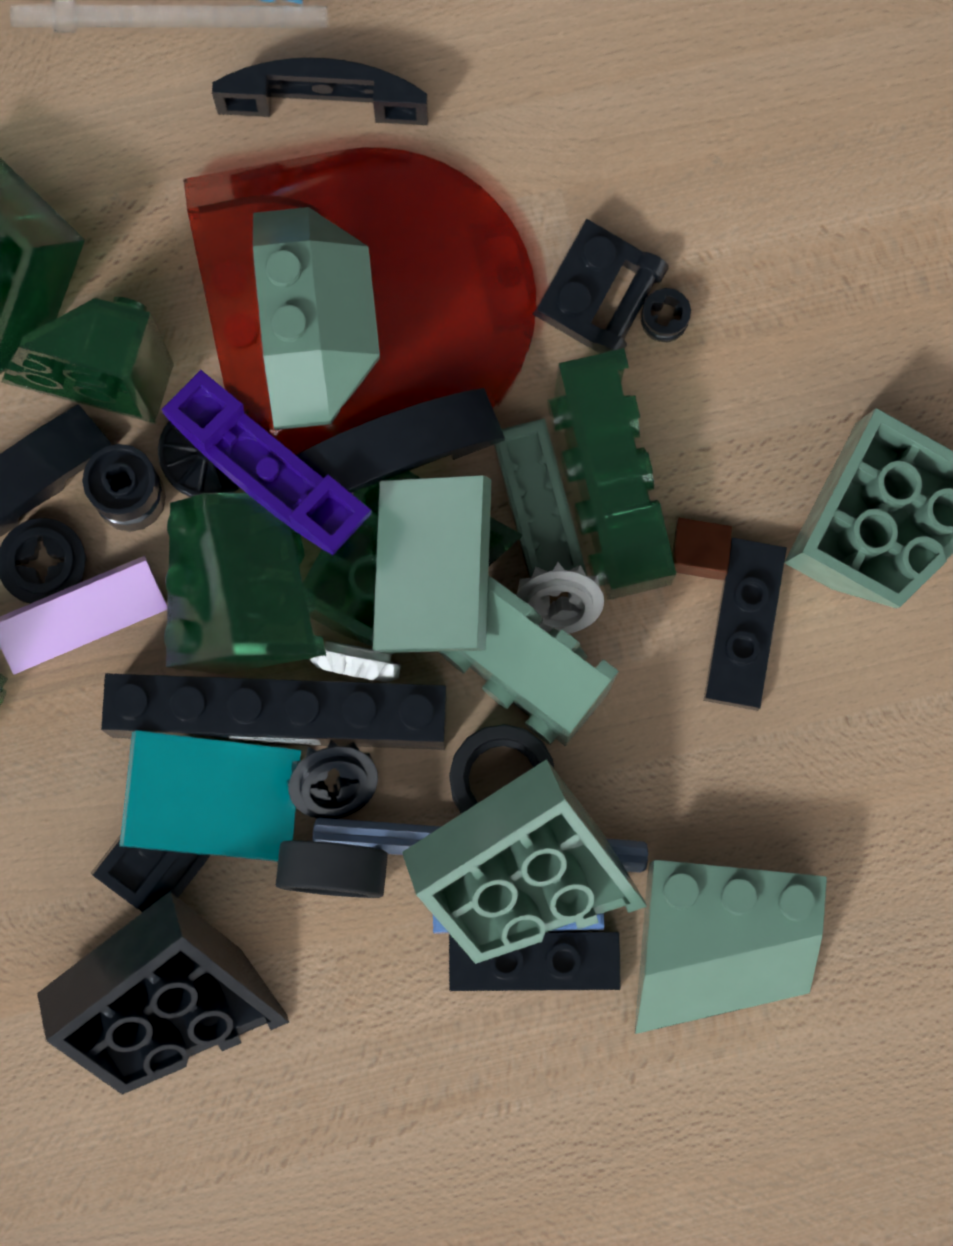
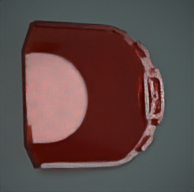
M359 147L183 179L187 212L224 388L243 404L244 413L295 455L371 420L455 393L485 388L492 408L495 406L499 407L513 388L522 372V366L534 335L536 316L533 315V312L536 309V286L533 269L521 236L507 213L488 192L462 172L444 162L407 150L386 147ZM309 207L369 248L380 359L353 395L342 406L341 411L331 424L275 430L262 349L253 255V213Z

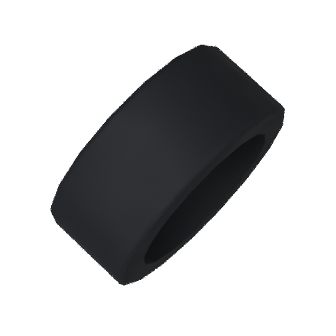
M507 724L484 727L467 737L454 754L449 773L452 799L460 813H464L479 803L471 792L469 775L473 763L480 754L490 748L505 746L517 749L529 759L533 768L547 759L555 769L554 760L543 741L526 729Z
M301 840L282 841L279 848L276 887L283 890L310 894L380 898L384 896L388 853L381 849L351 844Z

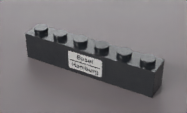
M105 673L101 730L112 738L131 739L132 732L137 730L237 743L328 746L330 740H333L338 746H347L354 742L357 747L445 750L447 693L446 685Z

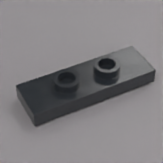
M732 538L728 574L723 582L703 701L755 711L761 708L787 547Z
M619 932L545 933L542 942L476 964L449 934V991L620 990Z

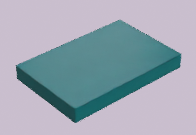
M133 731L131 735L119 846L278 862L280 843L293 840L296 807L291 801L286 780L291 777L292 762L300 761L301 750Z

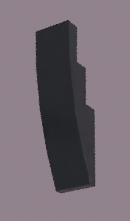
M79 404L36 429L0 454V537L17 526L20 516L63 491L65 481L84 470L93 454L106 446L112 445Z

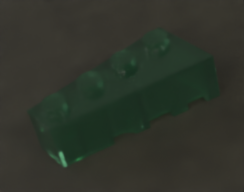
M625 348L559 363L554 392L555 398L547 400L554 431H564L568 446L567 450L561 451V460L567 482L577 481L582 500L574 503L578 527L581 535L591 534L595 554L588 555L591 576L598 577L600 586H604L607 600L669 586L676 576L660 502L658 499L650 501L648 491L654 490L653 470L649 452H646L644 447L636 448L634 439L640 438L638 421L640 413L636 396H624L621 381L624 369L629 368Z

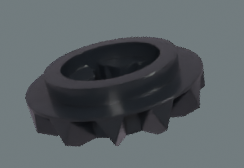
M37 518L19 524L8 533L0 546L1 582L14 597L23 603L29 604L83 582L85 563L88 560L81 539L70 527L53 519ZM41 541H43V546L51 558L64 561L57 563L55 566L48 567L45 583H43L35 568H28L26 565L20 566V564H29V561L38 559Z
M330 740L327 748L318 751L308 747L306 757L302 761L292 762V774L290 779L286 781L291 801L299 811L316 819H339L357 812L370 801L377 788L378 773L370 753L361 752L354 742L347 746H338L333 740ZM331 769H336L340 776L336 778V784H333V792H329L328 785L325 784L324 780L327 779L328 772Z

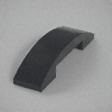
M330 58L280 59L245 67L212 82V96L217 113L220 115L270 117L271 100L273 97L373 103L375 123L428 126L427 93L397 75L362 63Z
M479 388L436 398L387 414L333 436L296 456L321 477L325 478L329 475L346 490L353 493L450 455L453 460L505 441V437L485 388Z

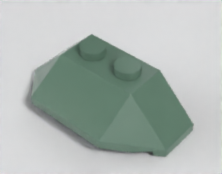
M309 207L253 213V255L262 349L274 429L280 430L331 424L341 411L342 406L353 395L380 359L369 248Z

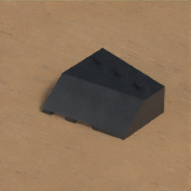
M171 892L155 902L37 993L46 1041L121 1095L187 1067L188 1057L218 1045L221 1051H225L241 1044L240 1035L264 1024H268L270 1030L289 1023L286 1012L243 951Z

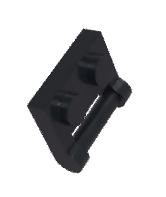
M586 219L578 230L532 315L597 353L612 360H619L627 346L624 339L654 283L662 282L669 266L659 256L639 250L591 220ZM624 266L636 274L606 329H600L591 322L618 272Z

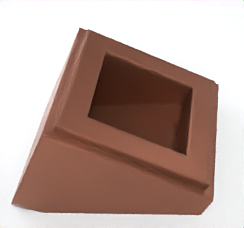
M678 517L669 572L724 580L728 574L732 526Z

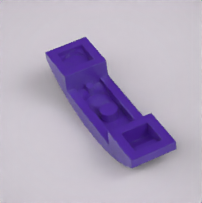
M202 370L162 408L163 414L236 485L283 523L333 555L371 515V509L331 476L321 477L244 413L243 404Z

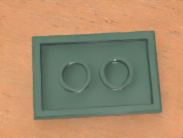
M479 475L380 481L373 633L374 651L382 653L486 651L492 479Z

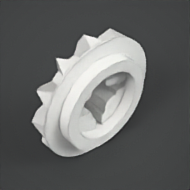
M558 562L555 568L548 572L535 567L531 578L519 580L516 596L533 607L542 617L543 622L539 627L547 633L552 628H556L559 631L563 629L568 634L580 631L595 622L603 610L604 595L600 589L598 577L586 576L581 565L567 571ZM561 592H568L569 598L561 596L557 601H553L550 604L549 595L557 597Z
M326 641L324 648L313 647L310 660L317 668L383 682H390L399 678L401 664L391 661V653H382L370 648Z

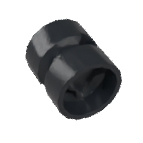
M115 444L106 446L93 454L86 464L82 478L85 495L107 524L117 530L133 532L145 529L158 519L164 509L166 494L162 480L145 453L130 445Z

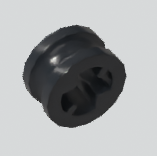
M670 288L658 289L651 293L644 302L641 313V324L645 333L655 341L665 343L675 341L681 337L688 327L691 316V307L688 299L683 293ZM664 304L670 305L675 308L673 316L680 315V321L671 319L668 327L661 326L657 323L659 315L652 316L651 311H661Z

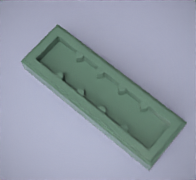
M545 418L502 429L505 441L494 444L529 578L532 577L535 567L548 572L552 571L558 562L567 571L581 565L587 576Z

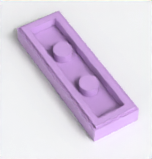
M142 556L0 616V648L14 675L168 609V606L146 556Z

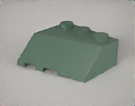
M875 408L855 423L784 563L832 590L896 609L901 607L953 554V451Z
M488 575L486 651H440L439 653L460 672L465 674L471 668L487 682L483 685L482 689L502 707L508 709L513 703L530 718L525 722V725L544 742L551 745L557 739L566 746L608 696L619 671L605 660H602L596 668L586 662L588 656L580 647L581 645L578 640L563 629L559 631L556 628H552L549 633L539 627L543 619L535 609Z
M547 759L402 852L416 895L475 964L542 942L545 932L574 922L578 930L597 924L598 914L623 906L626 907L628 913L647 907L645 900L600 828Z
M653 860L648 864L645 899L647 907H645L634 1034L809 994L823 936L827 876Z

